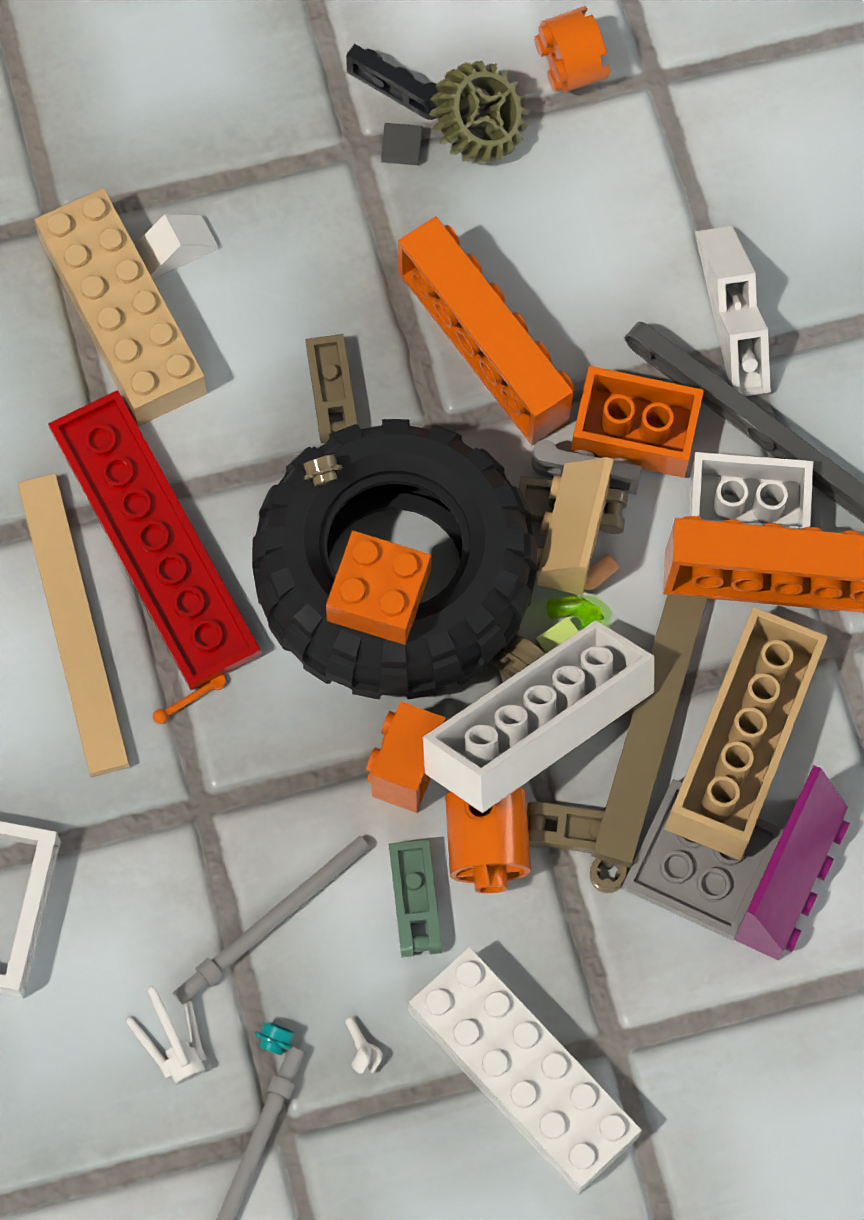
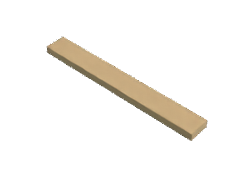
M56 473L17 482L90 777L130 768Z

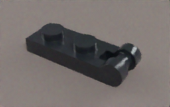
M354 43L346 54L348 74L427 120L436 119V117L429 115L432 109L438 107L430 100L434 94L438 93L435 87L436 83L428 82L423 84L416 80L405 68H396L385 62L376 51L369 48L363 49Z

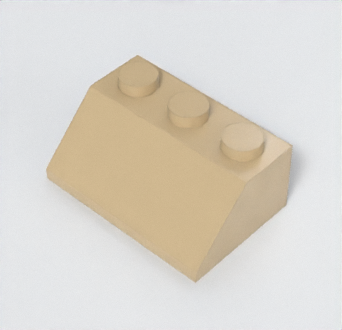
M603 457L565 463L562 477L554 475L549 498L556 501L553 512L545 511L540 534L547 535L544 548L537 547L538 586L583 596L609 490L613 466L612 458Z

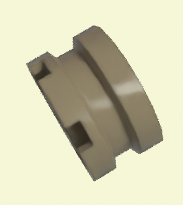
M515 635L508 645V649L499 652L493 659V663L498 671L508 680L545 655V653L531 641L522 636Z

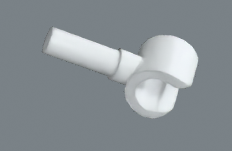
M350 1017L345 1023L358 1050L351 1066L359 1074H363L366 1067L374 1074L382 1059V1051L375 1045L367 1043L355 1018Z

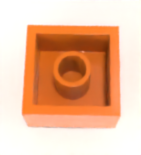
M352 530L326 604L327 621L406 645L431 572V554Z
M400 701L396 713L388 712L381 730V734H384L381 749L374 747L366 770L369 771L367 782L371 783L372 797L415 813L418 812L431 779L425 774L423 737L446 722V717Z

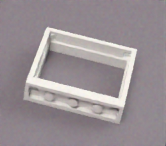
M0 821V839L37 846L6 975L0 974V994L24 999L61 841L55 831Z

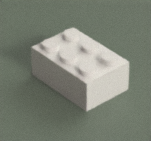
M695 452L690 475L688 516H698L706 521L716 522L734 519L744 524L759 526L767 523H776L784 528L791 529L810 527L813 461Z

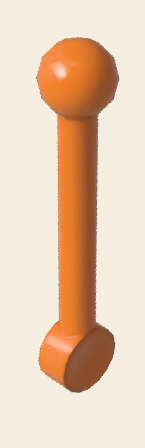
M221 675L210 680L206 685L166 709H157L153 713L154 722L164 724L168 720V716L213 689L222 690L226 685L225 676Z

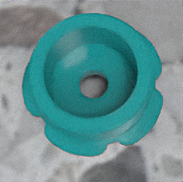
M264 1021L260 1032L255 1031V1036L261 1038L259 1047L267 1051L282 1055L284 1049L291 1050L293 1047L291 1042L295 1033L287 1028Z

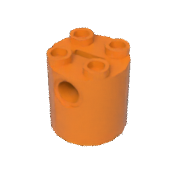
M521 787L517 788L483 813L450 791L446 794L449 871L451 879L463 883H474L475 892L493 894L506 891L508 889V881L524 878L530 874L526 791Z

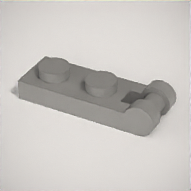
M540 440L533 448L532 468L537 474L554 478V475L562 477L565 463L596 459L598 457L586 450H575L574 452L559 450L552 441ZM613 458L609 488L636 495L642 466L634 465L632 461L625 458Z

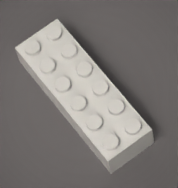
M595 620L423 737L425 774L482 813L653 694L654 655Z
M470 947L408 1002V1013L577 1195L639 1138L642 1130Z

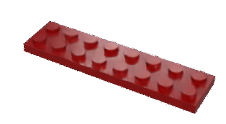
M116 390L48 423L55 441L190 691L260 656L261 650L119 391Z

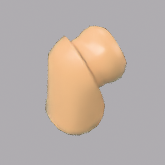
M609 554L604 555L590 567L585 589L593 590L619 569L617 562Z

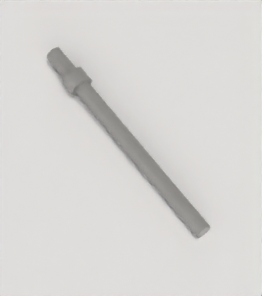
M361 836L357 837L212 960L209 958L205 959L195 968L197 972L173 992L175 998L184 1005L206 985L212 987L224 977L222 974L224 970L370 848L368 843Z
M292 1047L291 1050L287 1051L278 1075H273L266 1090L270 1094L216 1220H235L285 1100H290L296 1086L293 1080L305 1052L298 1048Z

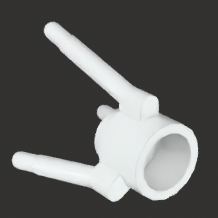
M150 986L148 993L172 1045V1048L165 1052L168 1059H165L132 1017H128L126 1023L160 1066L165 1079L172 1077L176 1085L202 1074L205 1071L202 1062L207 1060L201 1046L193 1004L191 1001H187L184 1004L192 1043L191 1048L188 1041L180 1042L156 988Z

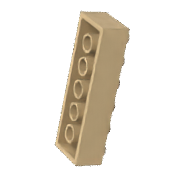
M101 188L35 218L34 221L39 240L137 426L143 425L206 395L205 376L105 189Z
M752 608L664 830L741 860L828 636L758 608Z

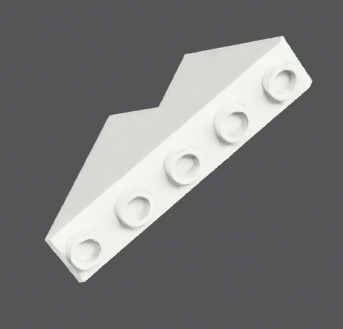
M732 226L695 231L729 385L744 396L770 393L768 328L757 308L756 273Z

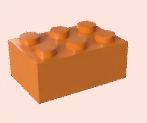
M589 366L574 429L571 452L586 450L594 453L598 458H625L632 461L634 465L642 466V469L685 478L704 390Z

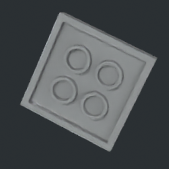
M672 779L623 883L622 889L733 941L784 829L758 818L741 860L664 830L682 782Z

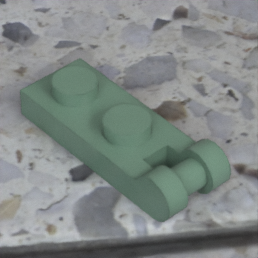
M426 839L389 843L401 958L414 956L413 952L429 951L430 954L442 953L430 841ZM426 923V935L412 936L411 925Z

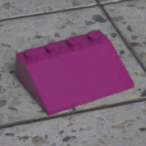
M813 765L734 938L735 941L778 961L784 950L792 953L802 931L795 927L800 914L809 915L818 894L811 891L816 878L825 880L834 858L827 855L833 842L841 844L850 824L843 820L848 809L847 805L820 767Z

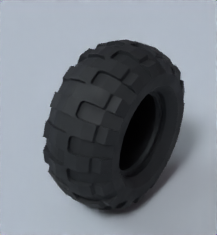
M382 419L381 426L360 429L359 424H354L330 433L329 440L319 448L315 446L311 448L309 446L286 466V473L279 484H275L269 489L259 510V522L252 542V568L258 603L262 606L269 629L281 647L286 651H291L301 661L304 670L324 683L330 684L333 681L350 688L353 695L378 700L381 699L383 694L406 695L408 700L435 695L437 689L454 682L462 685L484 671L487 662L497 653L505 651L520 630L523 616L527 607L531 604L537 571V539L533 534L531 512L521 490L516 486L513 487L506 478L505 468L485 449H478L477 447L472 449L462 441L461 434L436 424L432 425L431 430L410 426L409 419ZM334 454L337 464L343 467L342 470L336 472L338 480L315 487L313 480H304V476L307 474L303 464L308 461ZM385 510H404L429 518L449 535L460 557V564L448 585L436 596L419 604L406 645L327 621L326 604L336 578L329 563L330 554L335 543L342 533L354 522L372 513Z

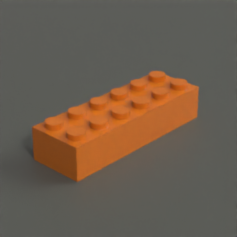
M435 216L398 240V274L531 446H533L569 422L574 385L563 370L558 372L550 362L551 356L546 347L540 341L534 342L527 333L528 327L522 316L518 312L512 313L504 303L505 298L500 288L493 282L489 284L481 274L482 268L478 260L471 253L465 254L459 246L460 241L453 228L449 225L444 226Z
M698 516L675 518L665 550L663 594L705 596L708 599L864 613V535L858 531L824 532L817 527L791 529L784 528L776 523H767L761 526L748 525L734 519L716 522L706 521Z

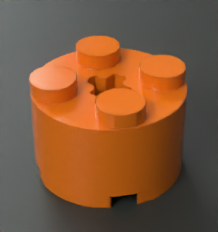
M586 6L541 21L538 27L539 34L534 36L535 46L540 57L546 56L550 66L547 76L554 92L562 90L566 93L606 79L610 75L609 65L602 67L601 56L607 55L602 34L593 15L585 17L588 9Z

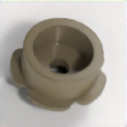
M334 454L323 456L303 464L307 474L304 476V480H313L315 487L338 480L336 472L342 470L343 467L337 464Z

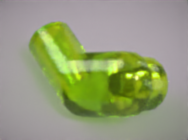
M581 596L547 600V613L550 619L574 616L582 621V629L595 620L603 624L602 620L605 617L602 609Z

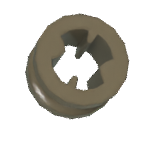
M596 858L590 869V881L598 891L614 893L623 886L627 875V868L623 865ZM604 865L609 869L615 866L618 869L615 873V878L618 879L614 882L609 878L602 881L598 877L601 875L599 867Z

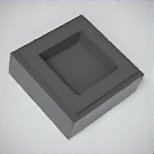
M385 123L381 162L419 165L422 126Z

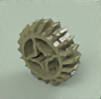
M475 61L471 64L465 62L457 66V69L448 71L444 75L445 79L438 82L435 86L438 93L434 94L430 99L438 106L432 109L429 114L438 118L439 122L434 125L432 130L442 131L444 136L441 138L440 144L450 142V154L457 155L461 153L462 162L474 160L476 164H484L488 161L496 162L500 160L501 157L509 155L515 150L514 146L523 140L520 132L525 131L529 126L521 119L529 112V110L522 108L520 104L526 95H517L515 89L519 82L513 81L509 83L507 81L509 71L503 70L498 72L497 64L490 63L485 66L483 61ZM480 88L485 90L490 96L484 94ZM485 105V108H483V109L480 111V115H481V116H479V117H477V119L473 120L474 117H476V116L479 114L478 109L482 108V106ZM468 129L475 131L479 137L483 136L485 140L476 137Z

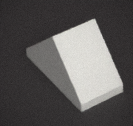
M164 214L135 244L152 279L218 250V245L202 215Z

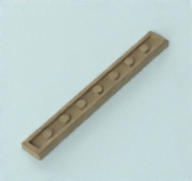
M667 594L650 653L654 655V693L635 705L592 857L631 868L708 599L706 596Z

